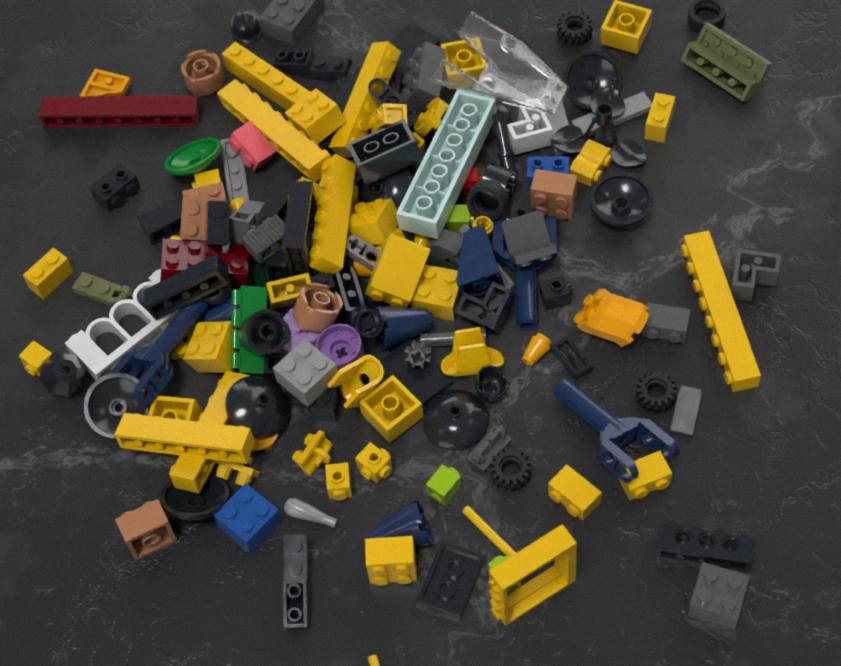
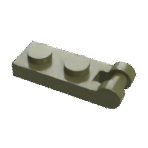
M83 271L72 287L74 293L112 307L115 303L126 300L133 294V290L128 286H120Z

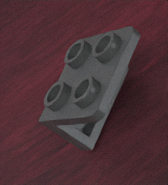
M541 211L531 212L502 221L501 226L511 263L524 267L532 264L531 260L538 258L540 261L552 258V254L558 253L556 244L550 242Z

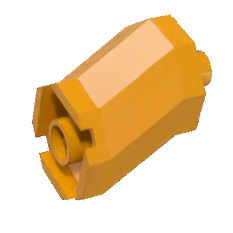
M600 288L594 295H587L583 301L584 307L582 311L576 314L573 322L583 332L613 341L623 347L634 340L631 337L634 332L639 334L642 331L650 315L647 312L649 308L644 304L612 294L606 289Z

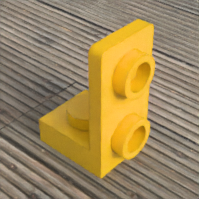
M383 103L369 117L368 126L371 128V133L402 119L408 125L407 105Z

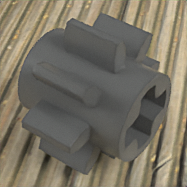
M413 340L412 348L409 346L405 348V352L408 353L405 361H410L412 368L415 365H420L421 368H424V361H431V356L428 354L432 348L426 347L424 340L421 343H416Z

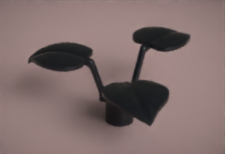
M614 85L601 91L592 100L591 111L596 116L592 118V122L584 134L579 127L566 125L561 127L550 139V143L557 150L567 154L580 153L587 142L585 138L589 135L595 123L600 127L609 125L614 145L616 146L611 152L613 162L624 168L641 166L646 163V154L636 141L624 139L620 144L617 141L612 118L623 114L625 103Z

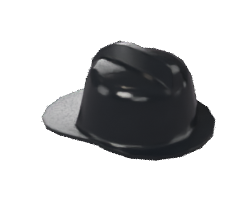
M242 9L231 16L230 26L232 35L238 43L252 44L260 39L262 29L259 20L260 16L256 11Z

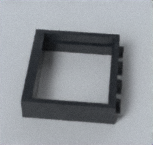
M291 181L282 248L291 277L309 273V277H312L319 273L318 270L309 266V253L313 241L312 233L315 227L314 217L318 206L312 181Z

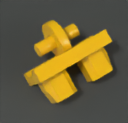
M321 430L316 434L309 433L304 441L306 449L304 451L298 450L292 456L295 464L301 467L308 476L312 475L321 462L328 464L332 459L328 453L333 444Z
M249 457L247 464H251L253 458ZM215 460L219 464L216 472L217 477L229 481L234 469L239 471L235 483L241 486L245 483L250 485L253 477H259V471L246 467L243 463Z

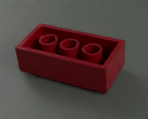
M163 239L160 282L217 254L229 267V279L232 283V289L236 290L247 283L248 251L244 245H237L235 243H229L227 246H205V241Z

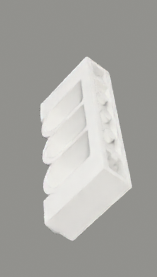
M161 268L149 277V282L140 284L134 290L133 300L126 299L115 303L109 312V318H98L88 325L86 332L81 330L65 342L69 353L77 355L86 367V371L95 380L110 374L128 353L138 348L152 345L180 311L178 309L155 320L142 306L144 290L160 282ZM128 314H136L148 324L132 337L118 324L120 319ZM112 332L125 343L107 356L95 344V340L103 333Z

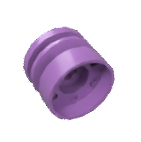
M346 324L329 326L320 333L316 341V348L336 363L338 371L366 355L359 333L355 328Z

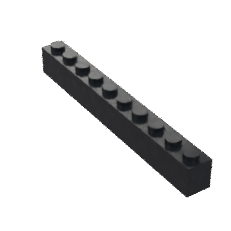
M358 66L350 74L346 84L340 87L337 96L332 100L338 105L342 114L362 69L361 66ZM335 131L318 143L319 148L322 151L325 149L330 155L334 152L329 148ZM286 161L284 168L276 174L272 184L265 189L263 196L257 201L265 202V219L277 214L284 221L287 213L291 181H297L301 177L307 178L289 161Z

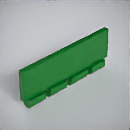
M240 286V290H232L231 305L240 306V309L231 310V327L239 328V331H231V349L239 350V353H231L230 369H239L241 374H264V356L253 355L242 347L239 332L241 324L246 317L260 310L267 309V287ZM262 329L261 334H264L265 337L266 333L264 332V329Z

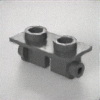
M502 425L493 427L466 459L482 471H485L490 466L493 455L497 456V451L500 449L502 451L512 438L505 434L506 429Z

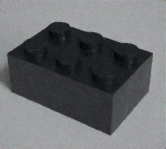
M404 119L347 144L365 185L374 183L383 177L394 174L423 160L417 142Z

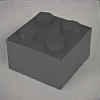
M702 562L688 616L735 630L749 575Z

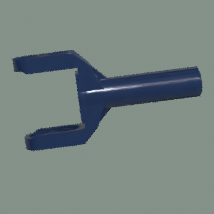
M547 216L545 224L551 243L556 244L557 248L556 216ZM498 218L492 221L493 251L500 265L515 272V293L517 294L515 298L516 326L521 330H532L538 325L536 271L548 266L557 257V253L552 254V258L540 261L539 258L531 260L532 264L524 267L511 263L508 250H504L502 220Z
M202 298L182 307L152 345L138 348L128 353L112 370L111 373H123L124 367L129 365L131 369L129 375L135 378L142 369L147 370L146 374L134 388L133 395L136 402L145 405L153 402L173 377V365L169 361V357L209 309L207 303ZM155 373L161 374V379L158 383L154 382ZM144 388H146L148 394L147 397L144 400H142L140 398V392Z
M569 378L561 380L555 387V396L600 434L598 460L625 483L635 480L639 472L635 461L620 448L633 441L635 437L654 453L661 451L665 460L678 456L679 446L677 442L650 419L638 417L617 419ZM649 431L653 434L654 440L650 437ZM665 445L669 447L671 453H668ZM610 453L613 455L615 462L612 460ZM626 467H627V468L629 469V471L631 472V475H629V474L627 473Z

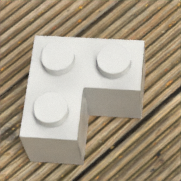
M539 100L519 104L518 122L507 124L510 148L516 155L551 145L550 139L552 138L553 129Z

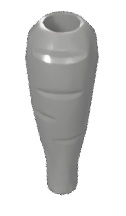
M290 498L284 505V510L289 516L325 524L333 528L338 523V519L328 516L299 499Z

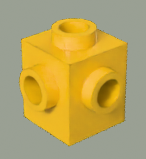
M371 442L355 457L357 468L367 480L372 479L378 483L382 478L385 479L391 473L392 463L390 454L383 448H377Z

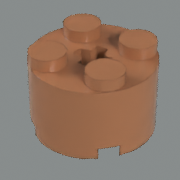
M197 50L185 57L186 60L184 63L182 62L181 70L186 87L193 95L202 97L220 91L223 88L224 74L220 59L215 53L211 54L207 53V50Z
M321 283L307 284L305 288L301 289L292 310L293 316L298 322V327L303 331L322 332L329 326L334 325L343 305L340 295L337 292L333 294L329 291L330 287Z

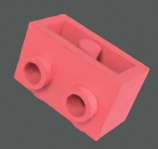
M251 121L232 132L228 141L232 150L242 157L244 164L250 167L253 172L270 162L276 153L274 147Z

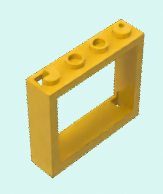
M563 524L489 570L490 580L488 584L491 596L489 601L492 605L490 610L494 618L496 617L498 621L501 620L505 626L576 581L577 542ZM554 560V566L507 595L508 588Z

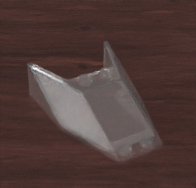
M470 11L458 34L486 62L479 78H474L443 59L430 81L456 90L493 98L496 102L554 115L568 86L522 41Z

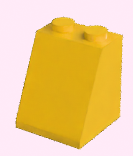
M390 233L379 250L365 294L373 300L389 303L392 307H407L411 302L430 248Z

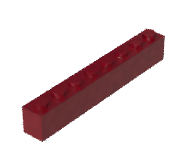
M198 95L42 97L38 116L43 128L199 127L201 105Z

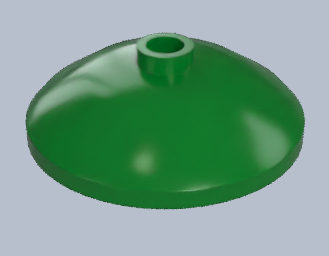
M216 138L195 140L174 151L166 159L164 167L168 173L176 176H191L204 172L218 158L222 145Z

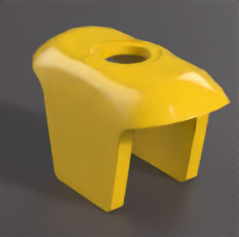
M480 327L457 330L454 332L452 352L442 360L441 370L444 374L452 377L476 375L482 367L487 365L501 367L504 363V358L499 351L486 346Z
M364 355L357 361L341 368L327 386L329 388L340 387V391L346 399V403L343 405L346 409L358 407L359 401L373 391L382 380L384 369L376 357ZM362 373L369 377L370 382L367 385L361 382L360 377Z

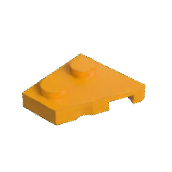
M95 69L80 96H124L132 82L130 77Z

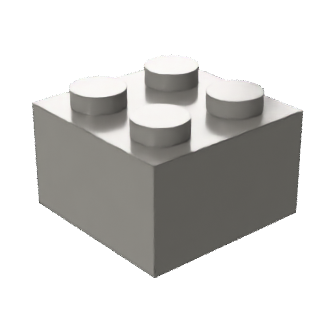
M306 339L300 342L273 367L276 381L307 407L329 388L327 384L338 372L336 363Z

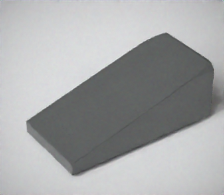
M680 386L670 432L693 436L702 397L701 389Z

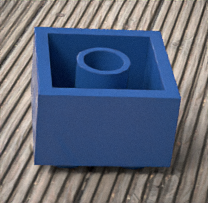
M247 483L223 505L220 511L214 514L218 527L249 553H252L282 522L279 509Z

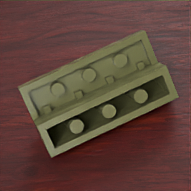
M709 22L704 24L697 41L688 43L681 57V61L742 101L752 99L762 89L767 81L765 77L772 65L770 61Z

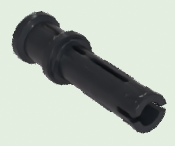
M497 113L492 115L499 150L496 157L500 161V166L518 173L513 159L515 152L510 148L505 113H499L500 121Z

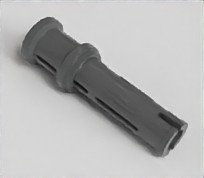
M482 327L481 332L487 346L486 327ZM454 332L421 333L420 343L424 340L426 347L453 345Z

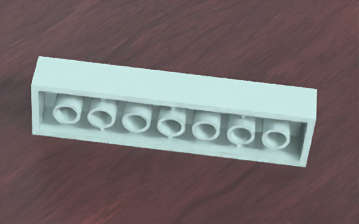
M460 90L456 91L442 119V123L396 213L399 229L435 239L439 238L493 124L492 115L496 113L495 99Z

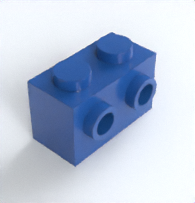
M528 157L527 189H531L535 169L569 174V157Z

